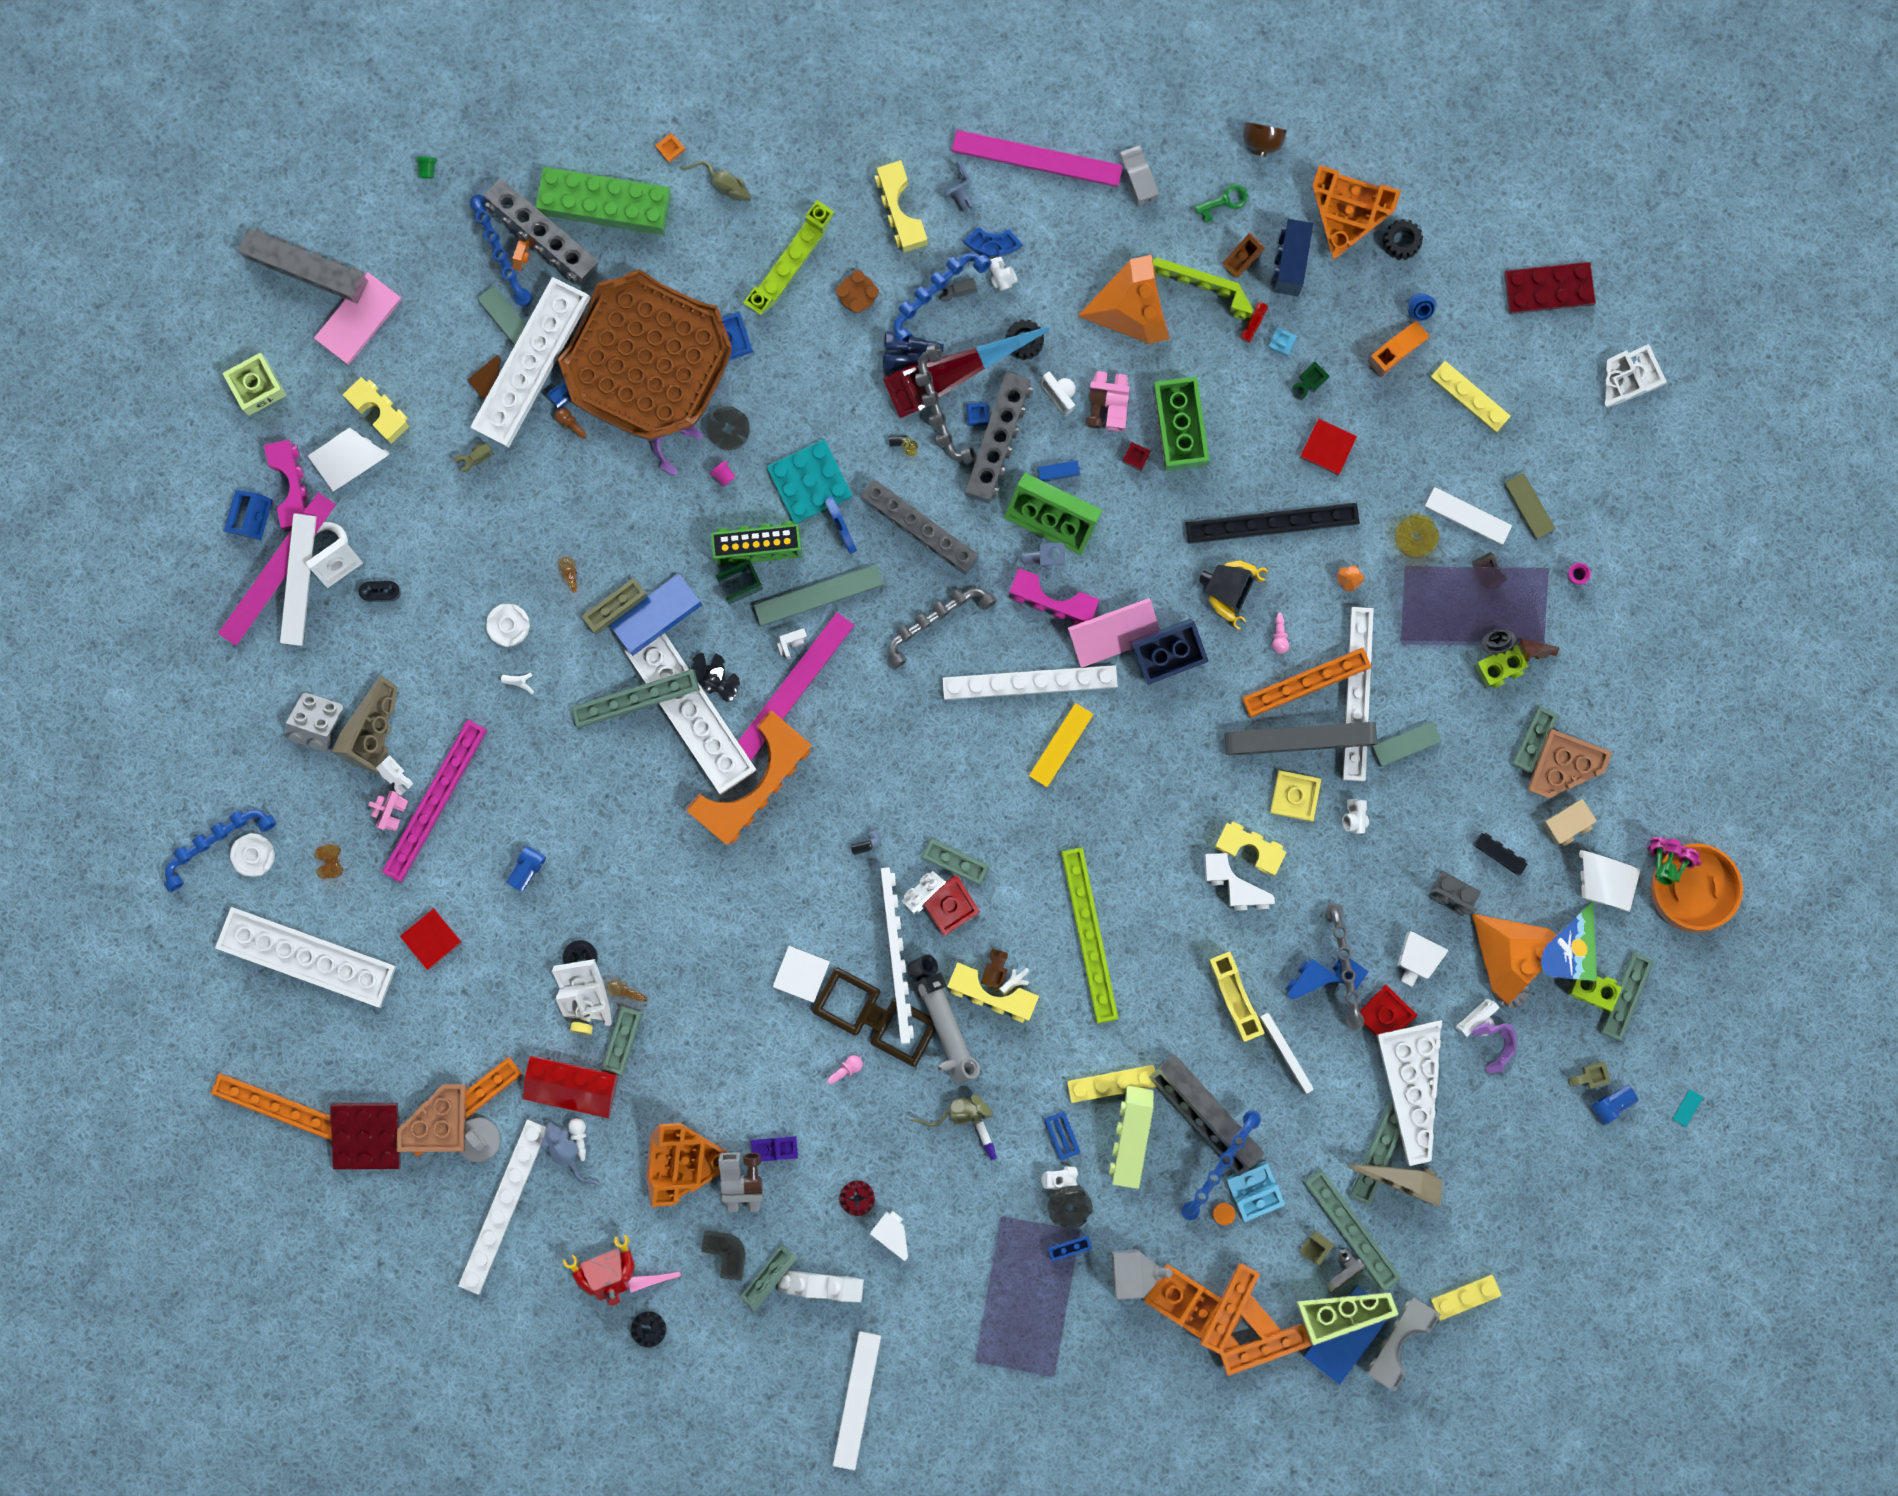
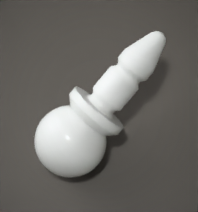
M575 1118L569 1122L568 1130L572 1134L571 1140H576L575 1144L579 1150L577 1154L580 1160L584 1161L586 1149L584 1148L583 1138L587 1137L584 1133L586 1125L582 1119Z

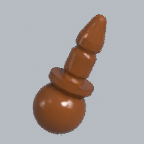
M560 408L555 412L554 417L558 424L564 425L565 429L570 428L577 436L583 439L587 438L585 431L575 422L576 418L572 416L567 408Z

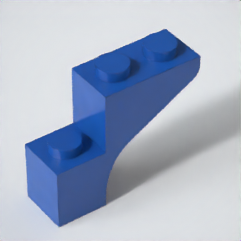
M1311 959L1309 962L1305 960L1298 969V972L1301 974L1296 980L1292 978L1285 989L1288 992L1285 996L1290 999H1296L1330 982L1345 985V982L1341 979L1343 972L1341 961L1339 959L1332 967L1335 971L1332 973L1314 959ZM1350 959L1351 969L1356 975L1353 981L1355 990H1357L1369 971ZM1350 972L1344 974L1347 980L1352 979Z

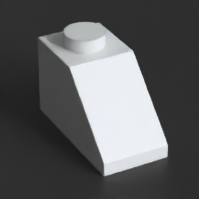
M894 1211L891 1214L886 1212L870 1234L906 1261L908 1251L905 1227L901 1223L903 1218Z

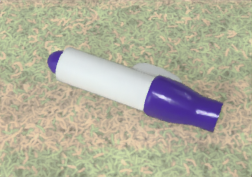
M980 1120V1123L975 1124L984 1145L983 1147L992 1161L997 1159L995 1147L984 1122Z

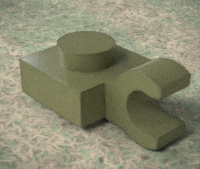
M488 443L484 445L479 444L472 449L469 456L459 455L455 458V462L458 464L461 461H466V465L461 468V471L466 473L474 465L477 466L495 454Z
M1605 1061L1582 1067L1583 1074L1568 1078L1570 1087L1586 1083L1588 1089L1611 1083Z

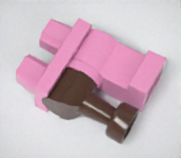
M1096 371L1094 379L1091 381L1089 392L1091 415L1086 418L1085 426L1096 429L1102 428L1103 420L1099 416L1101 408L1105 407L1108 408L1105 430L1124 432L1130 386H1127V375L1116 374L1115 384L1106 383L1107 373Z

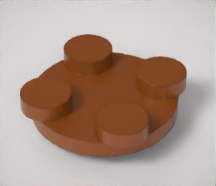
M856 270L852 275L845 278L841 285L837 286L836 294L847 309L854 313H860L872 306L879 295V289L862 271Z

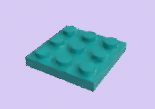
M825 439L767 466L794 524H798L827 510L825 499L831 496L836 505L853 498Z

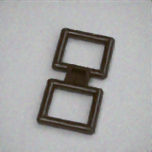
M839 967L834 968L812 1009L813 1014L854 1036H857L863 1025L866 1024L876 1030L870 1041L872 1046L912 1067L917 1066L936 1031L931 1016L910 1006L911 1016L928 1025L913 1055L910 1056L881 1040L897 1010L896 998L892 999L887 1010L875 1005L880 995L878 988ZM839 978L870 994L854 1025L823 1009Z

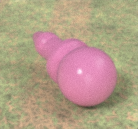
M1281 613L1277 614L1276 634H1273L1274 640L1272 642V649L1277 654H1284L1289 649V642L1286 639L1288 634L1284 633V619Z
M856 1055L848 1057L846 1062L841 1064V1068L830 1076L827 1083H835L846 1075L850 1077L852 1073L859 1072L863 1067L862 1059Z

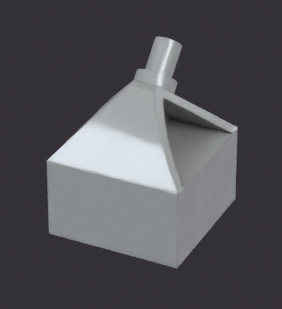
M1139 1250L1111 1251L1114 1296L1117 1300L1144 1298L1159 1280L1172 1276L1170 1268L1158 1266Z

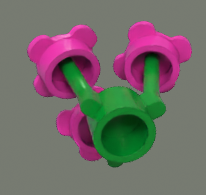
M1654 837L1650 840L1651 844L1647 846L1651 854L1657 856L1655 877H1657L1658 882L1664 885H1673L1675 882H1679L1686 867L1694 868L1695 865L1700 866L1702 864L1699 860V853L1692 848L1687 849V847L1681 846V841L1677 839L1666 840L1662 837ZM1669 854L1667 862L1662 865V857ZM1673 856H1679L1678 860L1682 864L1678 871L1676 865L1672 863Z

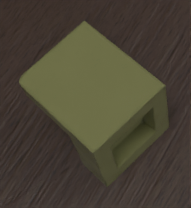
M1313 1230L1299 1252L1319 1266L1334 1244L1319 1232Z

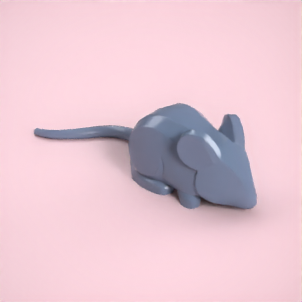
M550 1122L545 1129L544 1137L541 1141L542 1150L549 1149L551 1158L556 1164H567L570 1166L579 1181L595 1184L601 1188L602 1186L598 1182L586 1180L578 1174L577 1167L572 1161L579 1152L577 1145L573 1140H568L567 1130L561 1131L558 1126Z

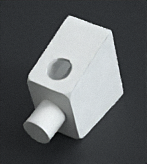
M1412 931L1407 932L1397 964L1398 967L1406 970L1401 982L1413 987L1417 977L1424 980L1428 979L1448 950Z

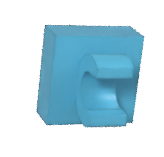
M1277 327L1268 348L1288 357L1297 336Z

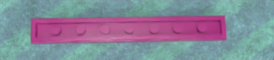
M956 130L952 148L953 153L1117 188L1123 167L1120 164Z
M319 492L303 513V515L317 516L315 534L337 505ZM292 530L218 632L219 635L237 646L287 575Z
M838 612L739 739L738 743L750 761L753 760L766 743L762 733L756 728L759 722L770 710L783 720L853 629L854 624Z
M467 719L382 873L401 883L403 882L484 738L487 729Z

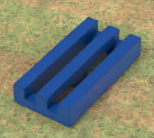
M1065 1111L1044 1119L1060 1161L1081 1153ZM1058 1118H1063L1074 1146V1151H1070ZM1054 1120L1059 1135L1066 1150V1154L1064 1155L1062 1154V1151L1060 1149V1146L1058 1144L1050 1121Z

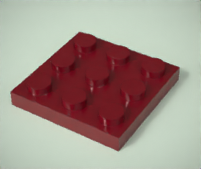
M332 1103L330 1105L333 1170L400 1169L401 1155L400 1152H397V1129L399 1128L398 1103Z

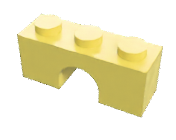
M361 377L343 396L361 414L370 407L379 408L380 416L372 425L392 444L410 427L406 423L408 418L400 409L395 411L391 407L393 403L385 394L381 397L376 392L379 388L370 379L366 382Z
M1226 823L1214 848L1227 853L1231 857H1235L1240 847L1250 846L1257 853V861L1254 868L1274 877L1286 854V851L1282 850L1283 846L1274 841H1271V843L1264 841V837L1252 831L1249 834L1243 831L1244 827L1238 823Z

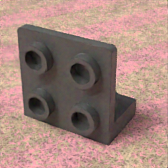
M1442 870L1429 894L1434 896L1432 900L1441 905L1448 904L1453 907V912L1464 916V914L1470 915L1475 913L1477 908L1473 906L1481 891Z

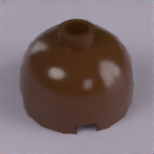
M1245 122L1243 138L1246 146L1254 150V155L1266 157L1267 153H1275L1283 146L1287 130Z

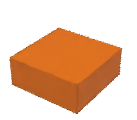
M672 132L655 145L656 149L668 163H671L686 151Z

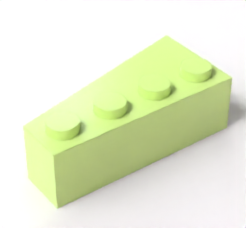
M1127 1086L1125 1102H1121L1120 1107L1122 1121L1118 1122L1116 1135L1119 1136L1118 1143L1114 1142L1112 1156H1116L1115 1163H1111L1109 1169V1176H1113L1112 1185L1139 1189L1154 1107L1153 1090Z
M1391 1293L1296 1302L1311 1345L1398 1315Z

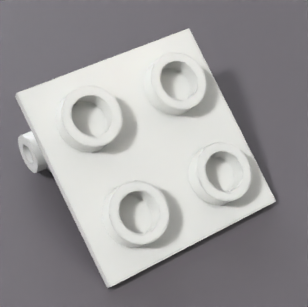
M933 871L925 874L920 879V884L905 893L902 903L913 914L919 913L924 908L923 903L945 881Z

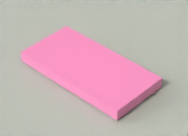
M368 272L365 275L368 283L358 304L345 299L314 337L317 342L347 365L353 361L402 300L400 296Z
M1150 598L1068 628L1081 668L1131 650L1130 641L1160 630Z

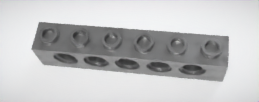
M500 178L484 195L483 204L485 209L491 214L495 213L504 226L507 228L511 227L516 231L517 236L522 241L530 242L537 254L540 256L544 255L549 259V263L555 269L563 271L566 278L573 284L577 283L581 287L598 269L599 261L503 179ZM510 204L512 207L510 209H505L502 207V205ZM523 217L528 219V222L522 223L518 219ZM537 231H541L545 235L542 237H538L534 233ZM553 245H558L561 249L555 251L552 250L550 247ZM574 259L577 263L569 264L567 260Z
M1006 371L965 491V496L990 504L991 499H996L999 487L996 486L998 478L1003 479L1006 467L1003 466L1005 458L1009 459L1013 447L1010 446L1012 438H1017L1020 427L1016 425L1019 418L1023 419L1026 407L1023 406L1025 398L1030 399L1032 394L1031 379ZM1016 394L1020 399L1018 402L1012 403L1008 400V396ZM1004 414H1009L1013 420L1005 423L1001 420V417ZM1002 434L1006 437V440L998 443L994 440V437ZM995 454L999 457V460L996 463H991L987 457ZM984 474H989L992 477V481L984 483L980 478Z
M875 479L872 480L861 495V500L965 576L979 559V554Z

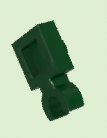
M1313 362L1299 376L1302 383H1296L1292 387L1291 392L1293 393L1296 389H1301L1303 391V394L1299 397L1301 401L1305 399L1309 389L1314 393L1330 376L1316 362Z

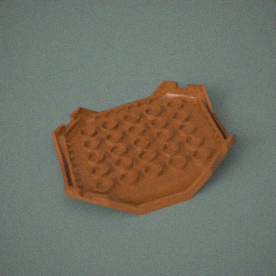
M639 269L627 273L623 277L614 280L609 279L596 284L589 308L570 345L558 358V362L574 405L593 417L628 434L652 441L695 426L709 405L725 373L732 353V347L718 306L699 302L661 284Z

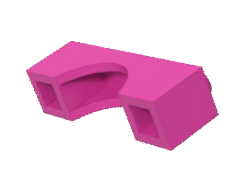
M290 440L264 445L268 466L272 470L286 474L289 480V494L286 500L277 507L281 529L288 532L292 530L293 514L304 513L307 508L305 499H308L309 496L306 486L303 487L301 479L304 478L303 468L298 466L297 458H300L299 448Z
M1018 568L1009 591V596H1012L1013 601L1024 604V602L1030 603L1033 609L1040 612L1048 610L1053 612L1052 616L1064 620L1065 617L1073 620L1072 623L1074 625L1093 619L1100 600L1080 591L1073 598L1066 601L1050 599L1043 593L1040 587L1039 576Z

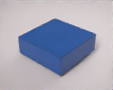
M988 402L966 404L968 426L988 425Z

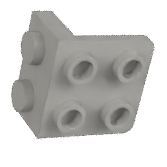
M303 693L286 722V739L293 743L309 746L314 750L328 752L331 745L330 733L343 711V705L310 693Z

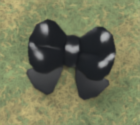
M703 653L695 655L692 659L694 663L691 669L695 670L698 682L705 677L707 678L711 674L710 670L715 667L723 668L721 679L723 681L725 677V667L723 665L725 660L721 655L714 654L711 665H706Z
M713 668L710 670L711 674L704 681L705 692L708 694L717 692L721 694L724 701H732L738 691L737 685H740L739 677L732 673L726 682L721 681L723 668Z

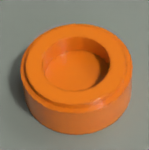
M1219 1203L1213 1209V1218L1220 1225H1229L1235 1219V1210L1228 1203Z

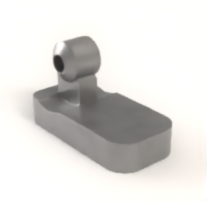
M1346 1249L1339 1252V1259L1344 1263L1346 1269L1326 1284L1331 1294L1337 1292L1367 1269V1265L1361 1258L1356 1261Z

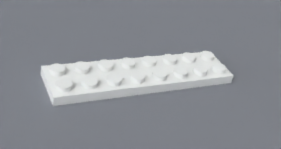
M552 277L470 428L509 448L591 298L588 294Z
M665 633L634 656L628 650L625 651L646 684L689 670ZM699 685L700 691L659 704L721 795L757 770Z
M234 907L230 908L215 947L221 951L379 1008L383 1004L397 967Z

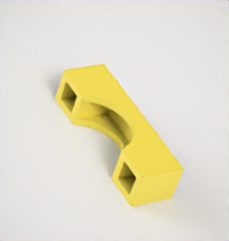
M902 161L878 167L877 176H874L878 189L882 188L884 195L881 196L884 208H889L891 215L887 217L890 227H895L897 235H894L897 247H902L903 253L927 246L928 239L921 219H913L906 216L898 206L900 194L908 187V179Z
M1229 951L1208 960L1241 1042H1246L1265 1034L1258 1016L1246 995L1231 952Z
M958 962L947 988L951 989V994L960 998L963 997V994L972 997L970 1002L983 1006L984 1003L992 1006V1011L1002 1015L1004 1011L1012 1014L1011 1019L1024 1023V1020H1030L1039 998L1038 995L1018 988L1014 993L1006 997L991 996L982 989L978 980V971Z

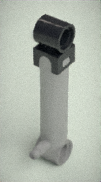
M929 954L923 955L909 963L908 973L913 980L918 981L913 986L918 998L923 997L948 1058V1061L938 1065L937 1069L940 1072L949 1070L951 1079L957 1084H962L979 1075V1064L974 1058H971L943 990V988L947 987L942 973L936 974L938 971L936 959Z

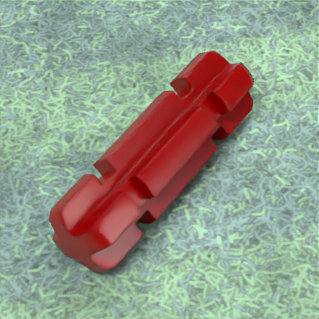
M1262 302L1257 304L1255 312H1253L1245 327L1246 329L1241 334L1243 341L1251 342L1254 333H1256L1263 320V315L1268 310V305Z

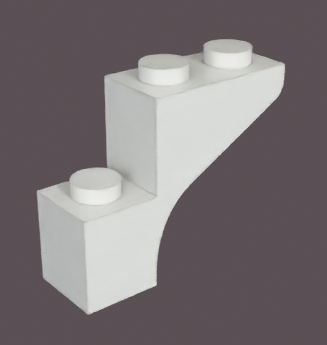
M1227 853L1204 855L1205 882H1211V886L1224 885V881H1227L1229 907H1234V911L1248 910L1247 906H1256V910L1269 909V905L1275 904L1272 894L1234 875L1228 863Z
M787 1270L778 1282L777 1292L806 1298H827L844 1302H861L864 1280L853 1277Z

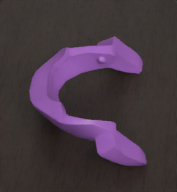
M695 427L680 431L687 437L690 435L697 439L703 437V434ZM664 437L652 440L653 453L661 460L660 469L675 476L678 470L670 464L660 450V441Z
M1487 1022L1477 1026L1472 1031L1473 1036H1479L1484 1034L1493 1035L1498 1030H1502L1500 1036L1505 1038V1047L1502 1054L1496 1061L1486 1067L1487 1073L1492 1074L1504 1071L1505 1063L1516 1053L1517 1035L1513 1025L1504 1023L1491 1026Z

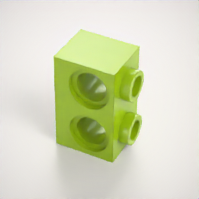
M1518 645L1513 646V651H1506L1505 655L1503 653H1500L1498 656L1492 655L1474 665L1485 687L1492 686L1493 689L1505 684L1504 679L1510 676L1514 680L1524 675L1523 670L1529 667ZM1508 658H1513L1516 661V668L1508 666ZM1488 668L1496 669V678L1488 675Z
M1597 976V981L1588 980L1590 987L1585 991L1580 986L1581 980L1573 979L1567 995L1606 1012L1613 1011L1622 989L1621 986L1616 985L1618 981L1606 976L1604 979ZM1604 987L1610 991L1608 999H1604L1601 996V990Z

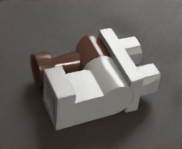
M720 1153L719 1170L722 1203H725L727 1212L739 1211V1202H747V1209L750 1212L759 1211L760 1203L763 1200V1180L758 1175L757 1168L761 1164V1154L747 1153L743 1155L744 1165L748 1166V1174L741 1176L740 1153Z

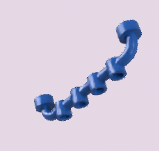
M480 194L474 195L470 200V207L476 212L475 219L485 230L484 238L492 245L494 250L493 257L500 263L503 269L502 276L509 282L514 292V301L519 306L526 307L532 302V294L527 289L521 288L517 281V272L510 266L508 253L502 248L499 242L500 236L490 223L491 217L486 212L483 204L484 196ZM483 215H486L484 220H480ZM494 234V237L489 239L490 235ZM500 253H503V256L501 258H498V255ZM508 272H512L510 277H507Z
M967 253L958 260L956 257L950 258L946 263L948 270L943 274L940 272L934 273L930 278L933 284L926 289L923 286L918 288L914 294L917 299L910 304L906 301L900 305L899 311L901 314L896 318L893 325L895 337L903 341H908L910 337H913L908 329H902V324L907 319L913 318L922 305L929 303L932 296L938 290L944 289L954 275L960 274L968 262H974L973 267L977 272L984 273L990 268L992 261L986 255L980 256L976 253Z
M250 810L244 814L241 811H236L229 816L231 822L224 826L223 823L214 825L211 828L213 834L207 838L204 835L195 837L192 840L194 846L187 850L186 847L177 849L174 852L176 858L171 860L165 869L167 881L164 883L167 891L174 892L184 885L179 875L174 876V870L179 865L189 862L193 856L210 848V845L223 840L230 832L245 826L247 821L253 818L259 819L257 826L261 832L272 829L277 824L273 816H267L260 810Z
M1249 1110L1244 1114V1126L1239 1133L1233 1136L1232 1144L1228 1150L1221 1154L1219 1163L1214 1170L1209 1172L1203 1187L1196 1191L1195 1199L1183 1205L1182 1215L1185 1219L1194 1220L1199 1216L1200 1206L1207 1202L1212 1188L1220 1183L1222 1173L1226 1167L1232 1165L1234 1155L1238 1149L1244 1147L1246 1138L1251 1130L1260 1125L1261 1116L1257 1111ZM1241 1138L1243 1143L1237 1144L1235 1139ZM1228 1156L1231 1161L1226 1163L1222 1158ZM1215 1174L1218 1176V1180L1213 1181L1210 1176ZM1204 1193L1206 1198L1200 1199L1198 1194Z

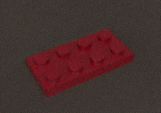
M1590 262L1507 270L1504 272L1509 314L1596 304Z

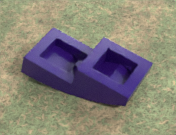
M797 1136L750 1140V1152L761 1154V1162L798 1159Z

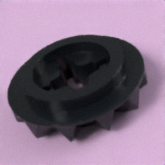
M1500 628L1488 632L1483 637L1481 644L1483 650L1488 655L1493 653L1495 656H1498L1500 653L1505 655L1506 651H1513V646L1517 645V638L1513 631Z
M573 941L567 945L563 952V964L575 963L577 958L573 952L581 954L585 950L584 958L586 961L594 959L597 963V950L587 941Z
M652 1311L640 1313L632 1321L630 1329L632 1338L639 1346L647 1348L657 1346L666 1335L664 1319ZM651 1321H653L652 1330H654V1332L657 1333V1335L649 1333L645 1338H643L645 1330L642 1329L640 1325L647 1326L651 1323Z

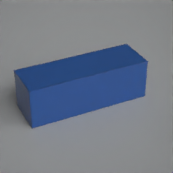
M1078 460L1038 467L1039 480L1047 482L1080 476Z
M1088 1235L1048 1247L1052 1262L1092 1249Z

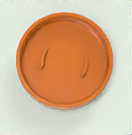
M1706 844L1683 845L1687 849L1692 848L1699 853V860L1702 864L1700 866L1695 865L1694 868L1686 867L1680 877V881L1675 882L1673 885H1664L1657 881V877H1655L1656 866L1651 879V896L1654 906L1667 923L1679 930L1689 933H1705L1715 930L1729 921L1741 904L1743 882L1740 872L1731 858L1715 847ZM1669 854L1662 859V865L1667 862ZM1673 856L1672 863L1676 865L1678 871L1682 864L1678 860L1679 856Z

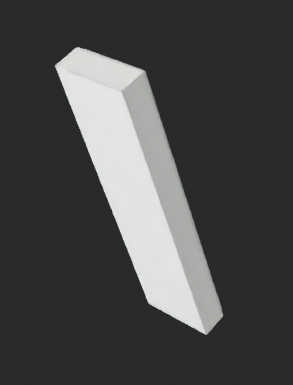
M1435 487L1424 508L1501 546L1504 544L1512 525Z
M1265 1013L1260 1016L1259 1019L1303 1093L1311 1092L1314 1088L1270 1014Z

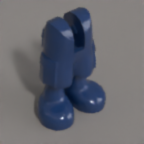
M885 331L884 350L908 351V354L899 355L884 352L883 371L889 372L894 366L906 364V367L916 365L922 353L927 351V346L937 343L943 352L944 344L926 341V339L910 337L908 341H903L896 338L893 332Z

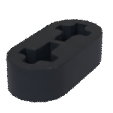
M368 581L360 585L358 592L359 596L366 602H392L399 599L401 588L394 581ZM370 586L372 590H378V593H371L370 597L364 594V591L368 590ZM389 586H392L396 592L392 593V596L389 597V594L382 593V590H389Z

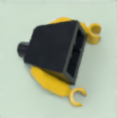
M1241 560L1229 562L1225 565L1219 564L1216 566L1213 574L1203 571L1199 579L1200 583L1207 585L1205 592L1209 596V603L1215 612L1225 620L1232 621V627L1235 629H1241L1236 625L1237 619L1246 623L1244 617H1236L1235 613L1239 614L1254 580L1263 582L1266 579L1261 578L1259 572L1268 573L1266 568H1259L1257 570L1255 566Z

